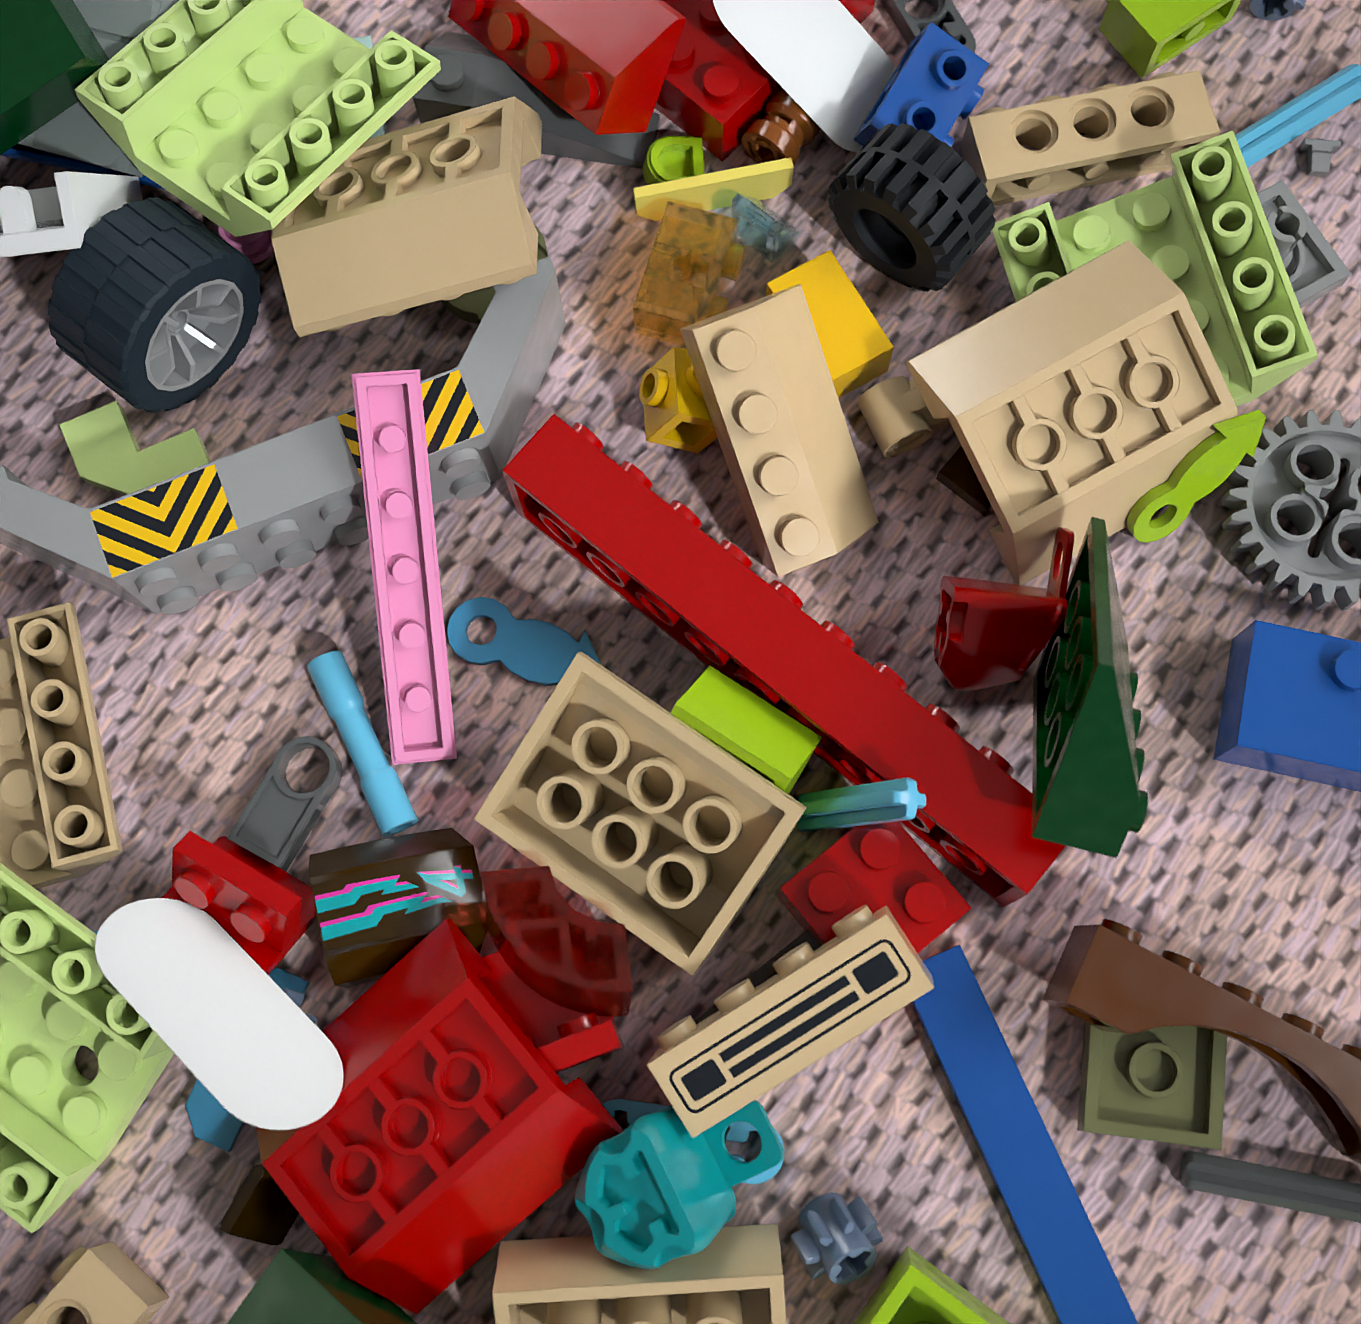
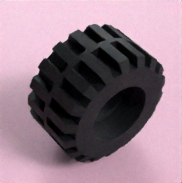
M891 123L885 125L882 129H878L838 174L828 189L830 195L828 202L834 214L833 218L854 249L868 263L889 278L909 288L914 287L919 291L929 292L931 289L938 291L947 285L991 234L996 221L992 215L995 212L993 201L986 194L988 190L969 163L955 152L952 147L937 139L933 134L923 129L919 131L913 126L903 123L899 126Z

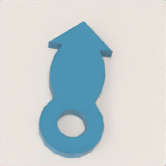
M479 597L467 600L458 606L449 618L447 628L449 644L458 657L470 664L482 666L501 662L512 674L530 683L544 686L558 685L578 652H583L600 664L586 630H584L578 643L567 631L552 623L536 619L516 620L507 607L495 599ZM489 618L496 624L497 631L495 637L487 644H474L467 636L469 625L475 619Z

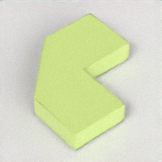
M117 401L59 424L79 476L87 484L109 492L112 490L127 495L211 462L201 436L194 428L140 450L125 411Z

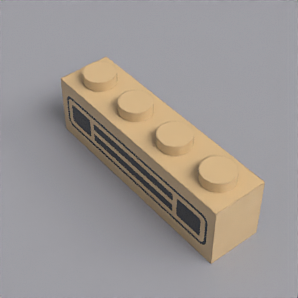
M867 905L854 910L831 927L836 937L814 951L808 942L797 946L772 964L778 974L755 988L749 979L738 983L714 1000L719 1011L697 1025L691 1015L664 1030L655 1038L660 1048L655 1051L647 1066L692 1138L934 989L932 975L887 906L873 914Z

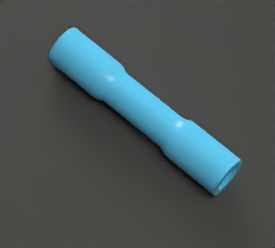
M331 651L316 657L308 663L307 669L327 714L334 720L360 777L361 790L382 836L390 837L414 826L419 820L396 770L390 766L364 709V699L341 651Z

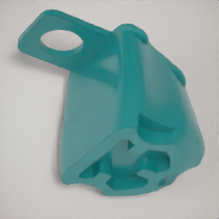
M753 1100L694 1138L691 1137L675 1109L670 1105L666 1110L657 1111L638 1118L620 1134L603 1140L595 1146L580 1175L575 1191V1203L586 1217L592 1229L595 1247L602 1255L630 1266L656 1269L672 1259L692 1255L704 1250L716 1237L724 1224L729 1222L735 1215L736 1197L732 1187L777 1166L784 1157V1149L763 1106L757 1100ZM736 1121L747 1122L758 1131L761 1138V1151L756 1159L743 1162L735 1159L728 1152L724 1138L725 1132L731 1123Z

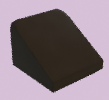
M257 1164L250 1170L222 1218L220 1230L229 1235L271 1246L280 1245L283 1243L299 1212L263 1164Z

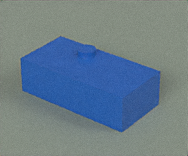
M1258 620L1251 623L1232 639L1213 760L1361 792V642Z

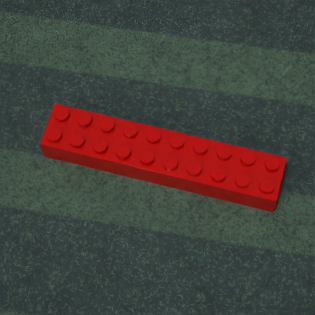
M553 414L503 468L502 471L519 515L705 666H712L820 735L822 739L813 753L853 786L901 778L914 779L917 784L918 793L926 794V805L924 808L916 810L914 819L898 822L1003 908L1028 895L1066 847V845L1032 837V793L1011 777L1014 769L1007 760L988 747L982 746L979 750L973 747L957 734L960 731V726L948 713L933 704H928L924 708L905 693L907 684L895 671L880 662H876L871 666L852 650L855 644L842 629L829 621H824L821 625L801 610L803 602L789 587L777 580H773L768 584L750 569L752 567L751 560L736 545L727 540H722L718 544L700 530L702 527L701 521L688 507L677 500L667 504L652 492L651 488L653 485L639 468L628 461H623L621 465H618L602 452L604 449L602 442L587 427L578 422H575L570 427L557 415Z

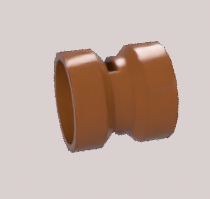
M781 89L767 103L765 107L766 116L763 119L754 121L742 137V144L746 153L756 164L791 157L794 166L800 157V147L811 144L821 131V128L784 89Z

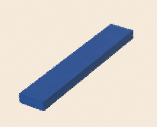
M960 944L923 960V963L932 975L934 989L917 998L911 1004L1058 1324H1138Z

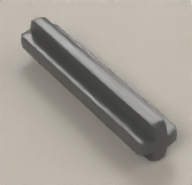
M1194 1151L1184 1152L1182 1156L1180 1183L1184 1188L1361 1223V1184Z

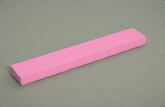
M420 369L352 374L392 765L457 759Z

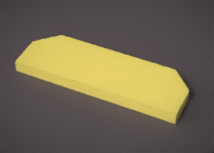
M789 157L633 188L636 214L637 216L657 221L774 198L792 185L794 171L792 158Z

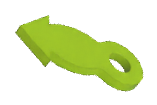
M1259 409L1212 424L1218 431L1192 449L1176 466L1166 482L1152 488L1139 498L1127 517V529L1137 541L1148 543L1168 536L1188 517L1196 501L1211 493L1229 477L1246 453L1254 458L1266 420V416ZM1166 505H1169L1167 510L1161 516L1154 520H1151L1152 516L1156 511H1158L1160 508Z

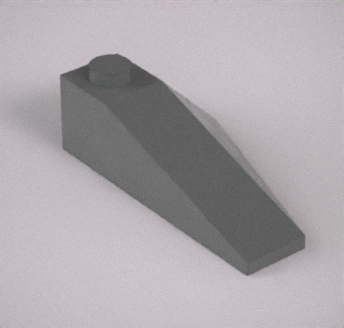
M446 32L425 46L424 51L440 60L441 70L413 96L420 124L515 96L539 114L542 121L541 154L643 169V162L648 149L657 137L660 114L653 112L646 132L595 135L471 35Z

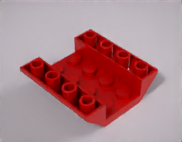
M451 918L445 919L322 1031L336 1048L343 1066V1085L333 1107L320 1119L303 1127L289 1130H270L256 1127L261 1163L346 1276L416 1315L585 1166L588 1157L597 1144L623 1132V1129L580 1077L567 1085L564 1084L482 983L481 980L492 971V968Z

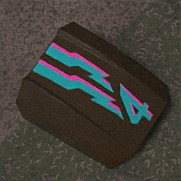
M453 828L374 840L309 856L308 878L313 892L324 949V960L335 986L348 988L379 980L447 918L452 919L480 953L490 924V918L474 845Z

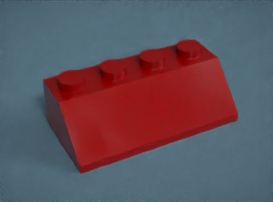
M452 0L448 17L595 135L646 132L686 21V17L662 0Z

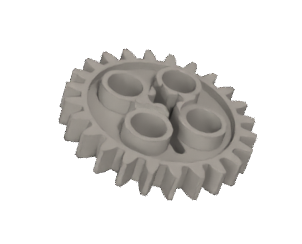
M1308 410L1297 424L1287 415L1273 428L1274 432L1266 427L1262 429L1254 458L1246 453L1239 463L1240 465L1225 480L1235 488L1230 489L1222 497L1220 504L1237 510V512L1231 514L1222 524V527L1225 530L1241 531L1242 537L1230 550L1232 553L1250 551L1254 556L1245 569L1247 574L1255 573L1263 568L1270 573L1264 588L1266 591L1270 592L1283 582L1289 585L1288 603L1290 604L1296 603L1309 592L1311 593L1314 610L1320 611L1332 601L1333 596L1341 611L1347 610L1358 602L1359 597L1361 599V493L1357 486L1361 485V416L1348 428L1343 427L1340 410H1334L1323 421L1322 425L1314 410ZM1296 462L1309 466L1314 471L1317 480L1304 476L1298 469ZM1342 462L1346 465V472L1343 481L1334 491L1328 505L1322 499L1336 487ZM1327 514L1333 519L1319 531L1314 549V558H1312L1307 552L1312 537L1318 532ZM1277 516L1286 517L1291 520L1296 526L1298 535H1291L1285 532L1278 524ZM1338 539H1344L1352 544L1356 550L1357 559L1351 558L1342 551Z

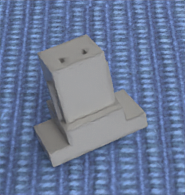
M1305 138L1299 145V151L1306 152L1307 176L1325 177L1329 173L1331 154H1334L1341 147V141Z

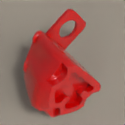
M1058 527L1056 531L1047 588L943 576L940 586L939 610L935 622L934 661L951 687L960 691H971L1018 681L1039 656L1062 623L1067 612L1068 602L1065 597L1075 536L1073 531L1064 527Z

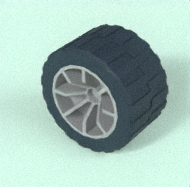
M146 198L144 201L135 200L123 204V207L111 210L102 216L99 222L93 227H89L84 233L81 248L69 250L52 285L53 292L48 303L50 333L56 339V345L65 354L133 407L151 413H157L161 410L169 411L200 397V394L215 385L219 378L235 363L237 356L245 348L259 315L258 308L261 303L262 290L259 287L260 276L258 270L254 268L253 262L175 203L169 200L163 201L160 198Z

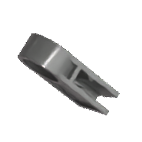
M310 736L297 737L285 743L277 752L272 765L227 839L287 871L332 794L339 787L342 778V763L337 753L322 740ZM316 748L323 750L329 759V773L325 782L312 792L298 793L293 791L286 779L289 761L304 749Z

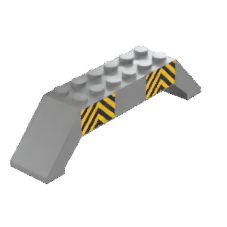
M550 256L537 261L536 275L524 277L513 284L492 286L495 295L458 367L421 381L433 505L452 497H456L458 500L477 497L490 488L491 482L502 477V470L508 463L566 325L556 271ZM355 407L91 509L30 488L4 465L0 466V544L154 614L162 612L163 614L170 615L187 611L197 605L198 597L218 589L223 591L243 589L253 584L258 578L257 574L279 565L282 568L298 567L313 560L317 550L338 542L341 545H353L369 538Z

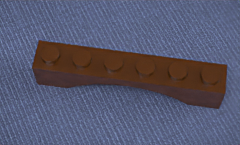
M1103 919L1101 925L1074 926L1043 996V1001L1101 1031L1132 1034L1165 1026H1195L1221 1033L1244 1043L1275 1063L1303 1090L1326 1122L1341 1155L1361 1164V1048L1343 1044L1342 1048L1339 1049L1321 1040L1324 1029L1315 1023L1289 1013H1283L1282 1018H1279L1261 1009L1264 999L1257 993L1230 982H1223L1221 987L1200 977L1203 967L1183 955L1164 950L1161 956L1139 945L1142 939L1140 933L1121 923Z

